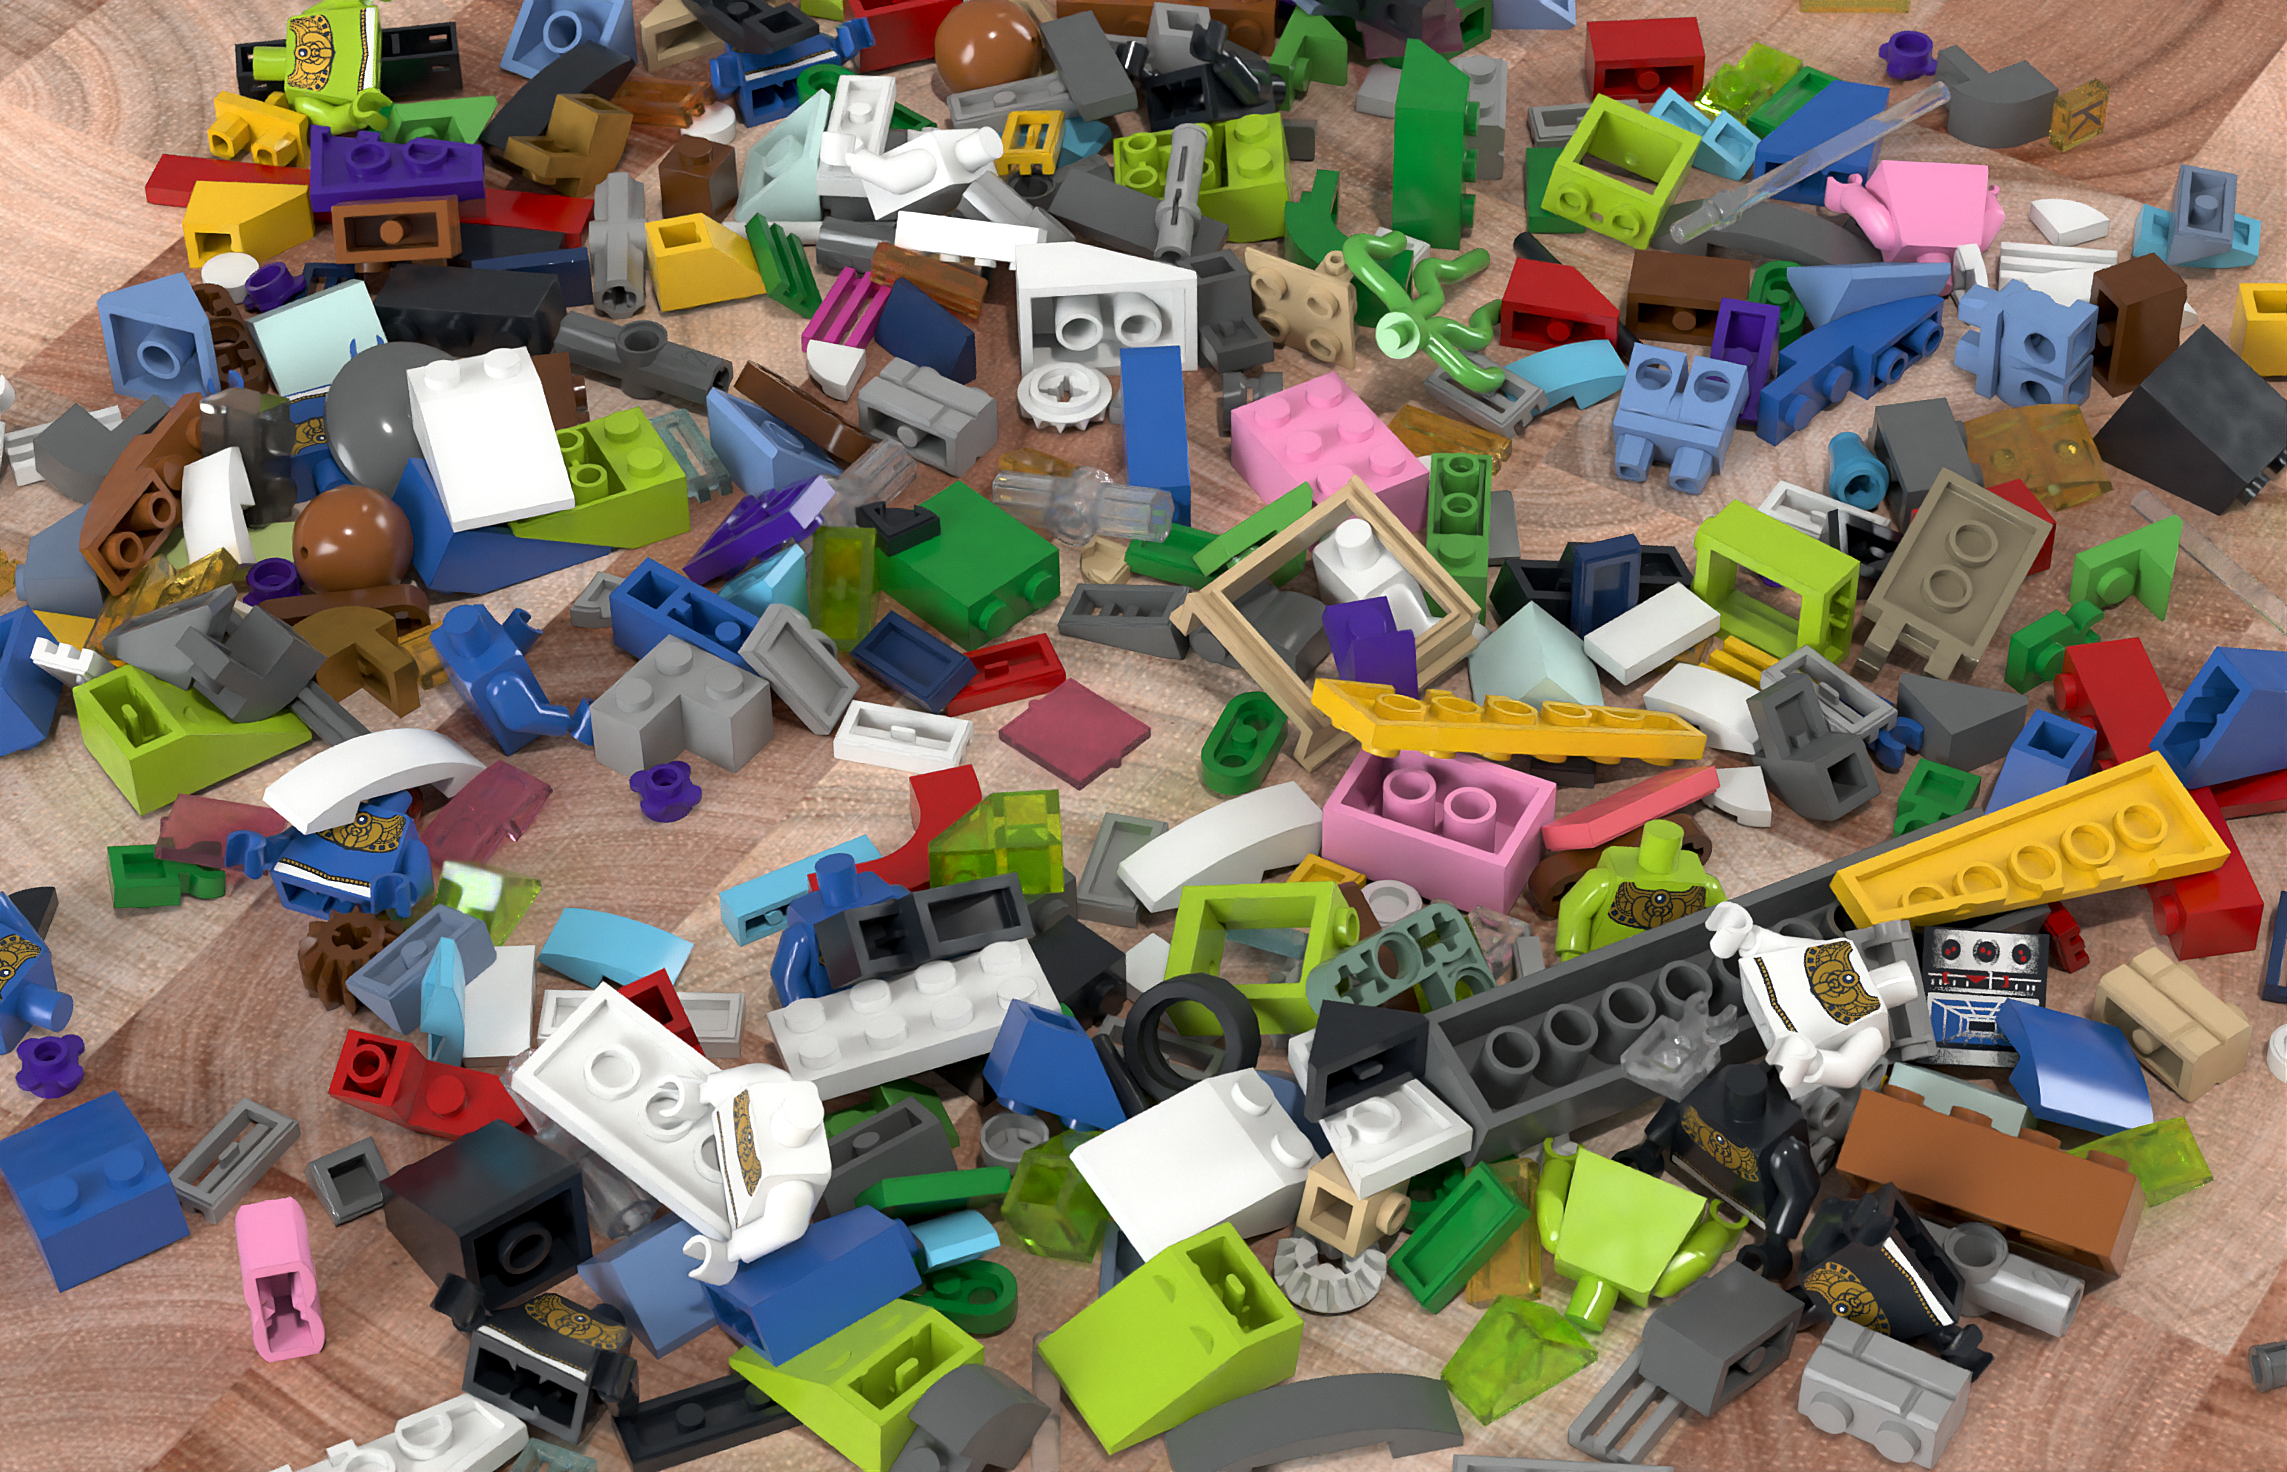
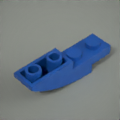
M1933 294L1872 306L1824 324L1779 351L1777 377L1760 391L1756 436L1773 446H1777L1795 431L1803 430L1814 416L1832 402L1836 403L1842 400L1848 391L1868 400L1886 385L1896 383L1908 368L1921 358L1932 355L1939 347L1944 335V327L1941 325L1944 299Z

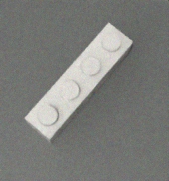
M899 211L894 247L905 249V256L926 259L927 252L940 254L939 261L961 263L962 257L975 258L974 265L996 268L997 261L1010 263L1009 269L1016 270L1015 245L1046 243L1048 231L1033 227Z

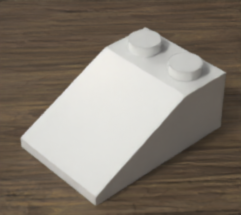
M1078 242L1015 245L1018 340L1022 379L1034 369L1056 362L1081 363L1099 370L1105 376L1120 375V348L1180 345L1182 372L1198 371L1196 271Z
M526 346L515 349L499 348L484 355L454 361L438 360L424 367L406 370L414 432L454 533L575 508L573 491L542 384Z
M1253 1067L1207 1078L1076 1147L1069 1156L1145 1263L1167 1246L1227 1221L1232 1224L1242 1239L1290 1226L1298 1217L1309 1169L1322 1160L1314 1150L1311 1141L1298 1129L1275 1098L1270 1086L1260 1078Z

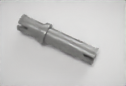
M1181 124L1172 131L1171 138L1173 139L1166 176L1164 200L1160 202L1156 209L1155 224L1159 229L1157 247L1154 251V261L1175 266V261L1190 258L1193 235L1200 229L1202 213L1197 203L1208 134L1201 126L1196 124Z

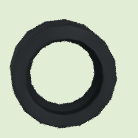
M1203 972L1175 976L1160 982L1142 993L1127 1013L1122 1035L1125 1063L1138 1086L1157 1102L1161 1103L1205 1080H1188L1183 1078L1169 1067L1160 1051L1157 1034L1160 1017L1168 1007L1176 1002L1193 1000L1202 1003L1215 1014L1224 1030L1227 1048L1224 1063L1217 1073L1208 1078L1252 1067L1256 1068L1262 1043L1258 1017L1246 996L1226 979Z

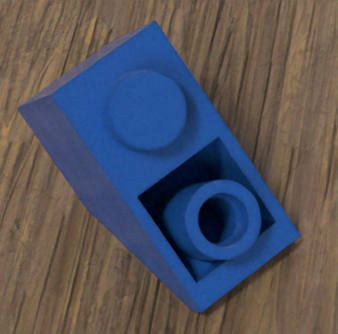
M2037 708L2010 747L1985 815L2090 776L2097 731Z
M1012 998L982 1072L997 1094V1101L1004 1107L1023 1115L1034 1116L1038 1109L1060 1115L1059 1120L1064 1125L1088 1135H1097L1100 1128L1110 1130L1127 1121L1095 1046L1074 1017Z

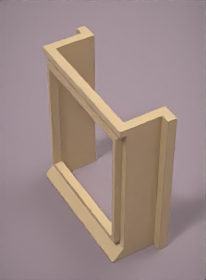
M1357 474L1352 476L1345 486L1200 591L1187 593L1184 604L1174 610L1169 617L1185 637L1204 624L1299 728L1301 734L1293 756L1309 774L1356 740V738L1349 732L1335 728L1331 724L1332 719L1311 703L1313 692L1233 606L1232 603L1355 514L1359 519L1369 523L1373 534L1448 614L1415 639L1418 692L1479 646V641L1471 633L1481 608Z

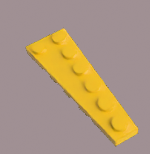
M1325 678L1315 679L1311 703L1332 719L1331 724L1335 728L1349 732L1362 742L1361 748L1364 751L1388 758L1398 757L1401 750L1420 751L1427 756L1438 759H1454L1457 752H1473L1481 757L1496 761H1509L1512 758V754H1530L1537 759L1553 763H1563L1567 760V756H1585L1595 762L1614 765L1619 764L1622 757L1639 758L1642 761L1658 766H1672L1675 763V759L1702 760L1707 735L1677 714L1670 712L1580 705L1548 700L1542 703L1541 712H1538L1529 704L1510 699L1507 696L1486 694L1483 706H1479L1472 701L1454 697L1451 691L1426 689L1423 701L1395 694L1396 689L1392 685Z
M2155 751L1838 870L1829 886L1857 929L1869 928L1875 924L1893 920H1909L1910 928L1914 930L1915 926H1934L2211 871L2222 867L2231 852L2161 753Z

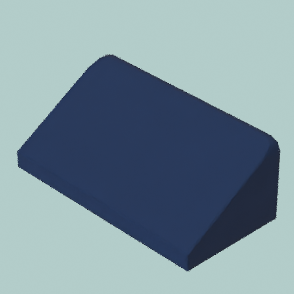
M904 277L897 279L876 326L875 342L894 358L898 357L917 365L919 368L923 366L930 367L941 376L959 384L965 385L975 380L977 374L975 333Z

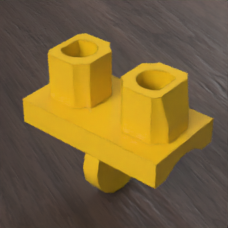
M222 90L213 99L217 119L208 128L207 135L210 151L214 156L230 160L240 150L252 153L253 162L256 164L275 166L290 164L303 169L310 165L311 150L307 144L308 116L289 109L285 92L274 91L265 102H261Z

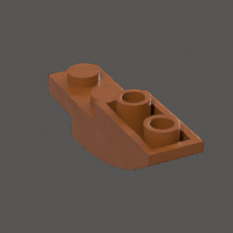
M200 392L183 394L152 433L134 436L104 478L87 511L80 533L79 551L113 596L124 593L182 520V507L179 504L182 501L184 466L222 451L232 439V436Z

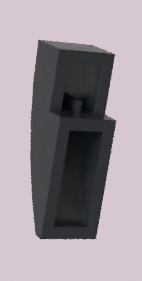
M592 40L571 49L543 68L506 103L479 137L480 143L494 163L523 176V167L503 158L509 136H546L557 94H594L610 102L636 66L635 61L629 56Z
M1567 542L1560 561L1505 559L1489 595L1502 622L1508 621L1532 600L1570 630L1575 546L1588 544L1589 542ZM1641 545L1638 605L1677 582L1690 590L1693 576L1675 546Z
M1017 872L913 892L898 900L843 910L814 924L832 990L856 985L869 979H882L913 971L930 961H947L982 951L988 945L996 942H1013L1036 936Z

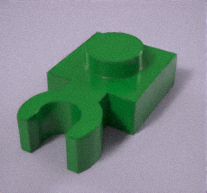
M2082 600L2073 605L2065 615L2056 609L2012 634L2004 682L2023 695L2046 681H2053L2056 674L2062 673L2066 646L2101 642V636L2091 630L2090 627L2103 620L2105 613L2090 601Z
M1920 758L1898 798L1897 819L1894 822L1892 839L1972 809L1979 797L1982 777Z
M173 843L107 846L106 869L114 909L180 905L181 893H190L205 899L219 898L225 895L226 873L224 870H220L221 849L201 847L192 850L187 855L175 856Z

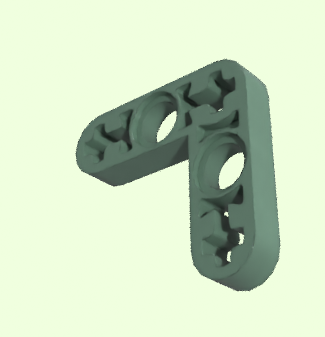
M1439 902L1402 917L1316 965L1310 971L1306 980V995L1309 1005L1319 1016L1323 999L1376 1007L1419 982L1434 1011L1457 1002L1455 998V985L1458 980L1467 984L1472 990L1473 995L1498 986L1465 919L1450 904ZM1435 928L1439 933L1440 940L1436 941L1433 946L1420 951L1419 945L1415 940L1432 932ZM1380 945L1392 950L1397 958L1399 965L1396 979L1386 976L1379 966L1378 950ZM1356 974L1357 979L1362 985L1345 992L1340 998L1336 992L1335 985L1339 984L1341 979Z

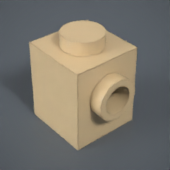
M1333 1151L1309 1169L1296 1226L1355 1258L1385 1234H1395L1403 1225L1411 1206V1200L1406 1196L1410 1178L1359 1201Z

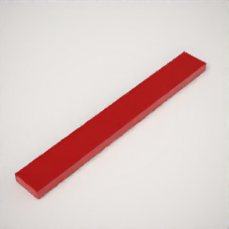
M162 154L145 185L147 203L187 208L196 181L309 185L310 191V169ZM485 188L484 199H472L458 203L460 223L565 232L567 249L584 246L589 234V221L595 220L594 199ZM332 211L313 213L314 221L333 223Z

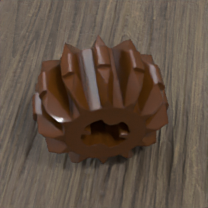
M358 903L352 912L341 914L331 908L328 922H309V932L306 938L299 941L300 949L298 950L303 985L308 990L309 996L311 998H320L327 1011L345 1005L352 1016H354L359 1007L365 1006V1004L348 990L345 981L406 931L403 928L402 921L391 920L385 909L381 910L378 914H371V912L366 914Z

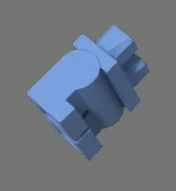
M2012 279L2000 292L1975 284L1959 301L1958 319L1981 328L1980 333L1970 329L1960 338L1955 349L1954 366L1977 375L1976 394L1988 399H1992L1997 395L2004 403L2060 428L2090 397L2094 355L2090 353L2095 349L2099 306L2077 299L2070 307L2055 303L2051 296L2044 292L2028 290V284Z
M1635 342L1619 408L1616 411L1612 424L1616 447V475L1619 478L1635 482L1647 481L1653 460L1673 464L1669 474L1671 487L1681 492L1695 495L1701 494L1711 472L1721 474L1725 453L1731 443L1738 415L1744 411L1750 394L1747 366L1695 355L1689 374L1687 353ZM1661 364L1670 371L1647 367V365ZM1709 376H1718L1720 378H1723L1727 383L1713 381L1705 378Z

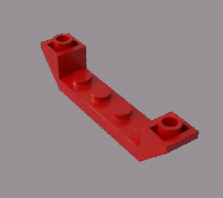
M348 1029L328 1090V1094L332 1098L411 1131L453 1141L499 1118L572 1161L579 1169L600 1174L619 1171L511 1088L512 1078L427 1060L411 1042Z

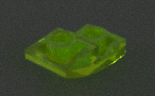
M1756 41L1735 67L1727 63L1722 65L1695 98V106L1717 116L1724 109L1744 126L1750 115L1803 69V60Z
M2184 1116L2128 1129L2067 1151V1154L2086 1160L2088 1151L2096 1150L2129 1162L2130 1167L2128 1171L2138 1177L2147 1197L2146 1202L2149 1208L2214 1181L2213 1175Z

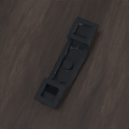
M681 0L690 12L717 37L727 44L750 54L767 55L820 34L819 24L790 2L773 8L764 0Z

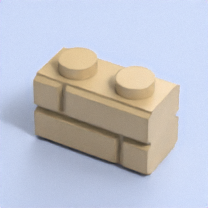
M2155 946L2133 958L2128 966L2124 963L2102 976L2097 985L2092 1020L2119 1027L2128 1040L2136 1058L2189 1103L2212 1090L2215 1083L2220 1085L2237 1075L2246 1065L2253 1027L2249 1024L2244 1012L2234 1003H2223L2201 985L2197 974L2191 967L2184 963L2175 964Z

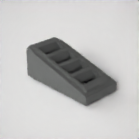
M1079 583L1057 626L1062 635L1155 657L1184 660L1190 648L1189 635L1185 637L1169 617L1174 610L1184 604L1187 593H1192L1190 586ZM1095 607L1102 608L1099 615H1092Z

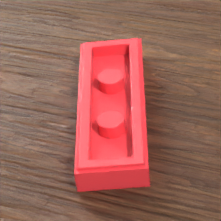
M1715 765L1664 771L1540 827L1546 849H1551V851L1595 848L1644 825L1647 821L1658 819L1716 792V789L1720 787Z

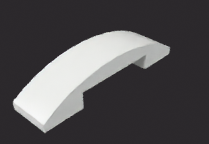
M418 728L389 729L350 739L318 753L284 774L266 788L263 800L304 835L354 823L360 801L429 783L445 796L451 798L493 787L498 775L446 735Z

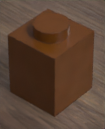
M683 134L658 165L663 219L703 213L721 224L736 206L739 195L735 147L710 141L703 137Z

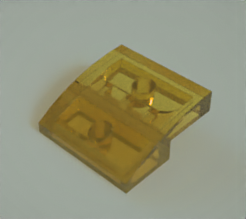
M2059 403L2023 406L1994 412L1963 422L1967 433V453L1971 463H1978L1982 469L1984 488L2020 478L2038 501L2050 497L2056 512L2114 490L2078 404Z
M224 546L178 571L162 553L147 561L122 595L113 596L109 591L83 648L97 652L108 661L120 660L106 653L101 641L124 621L230 584L239 563Z

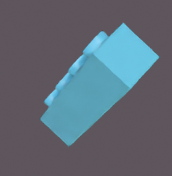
M865 834L719 893L722 922L740 947L784 930L788 927L787 908L792 900L808 894L807 874L815 873L814 866L819 859L834 853H847L852 855L855 864L882 858V855Z

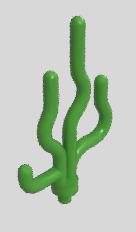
M1392 231L1382 237L1366 233L1349 236L1342 246L1345 263L1350 271L1376 294L1390 310L1389 313L1379 320L1376 326V341L1383 353L1391 358L1403 359L1410 357L1421 349L1457 382L1475 392L1490 393L1503 385L1505 374L1502 369L1496 366L1481 369L1456 349L1474 352L1484 350L1489 346L1494 338L1493 326L1501 322L1502 299L1492 300L1475 310L1468 320L1469 327L1445 317H1433L1439 313L1445 302L1440 283L1447 285L1460 283L1484 270L1490 263V254L1487 250L1475 248L1452 261L1433 257L1418 262L1413 271V280L1420 297L1411 301L1406 291L1396 280L1374 261L1390 259L1403 252L1407 246L1406 236L1400 231Z

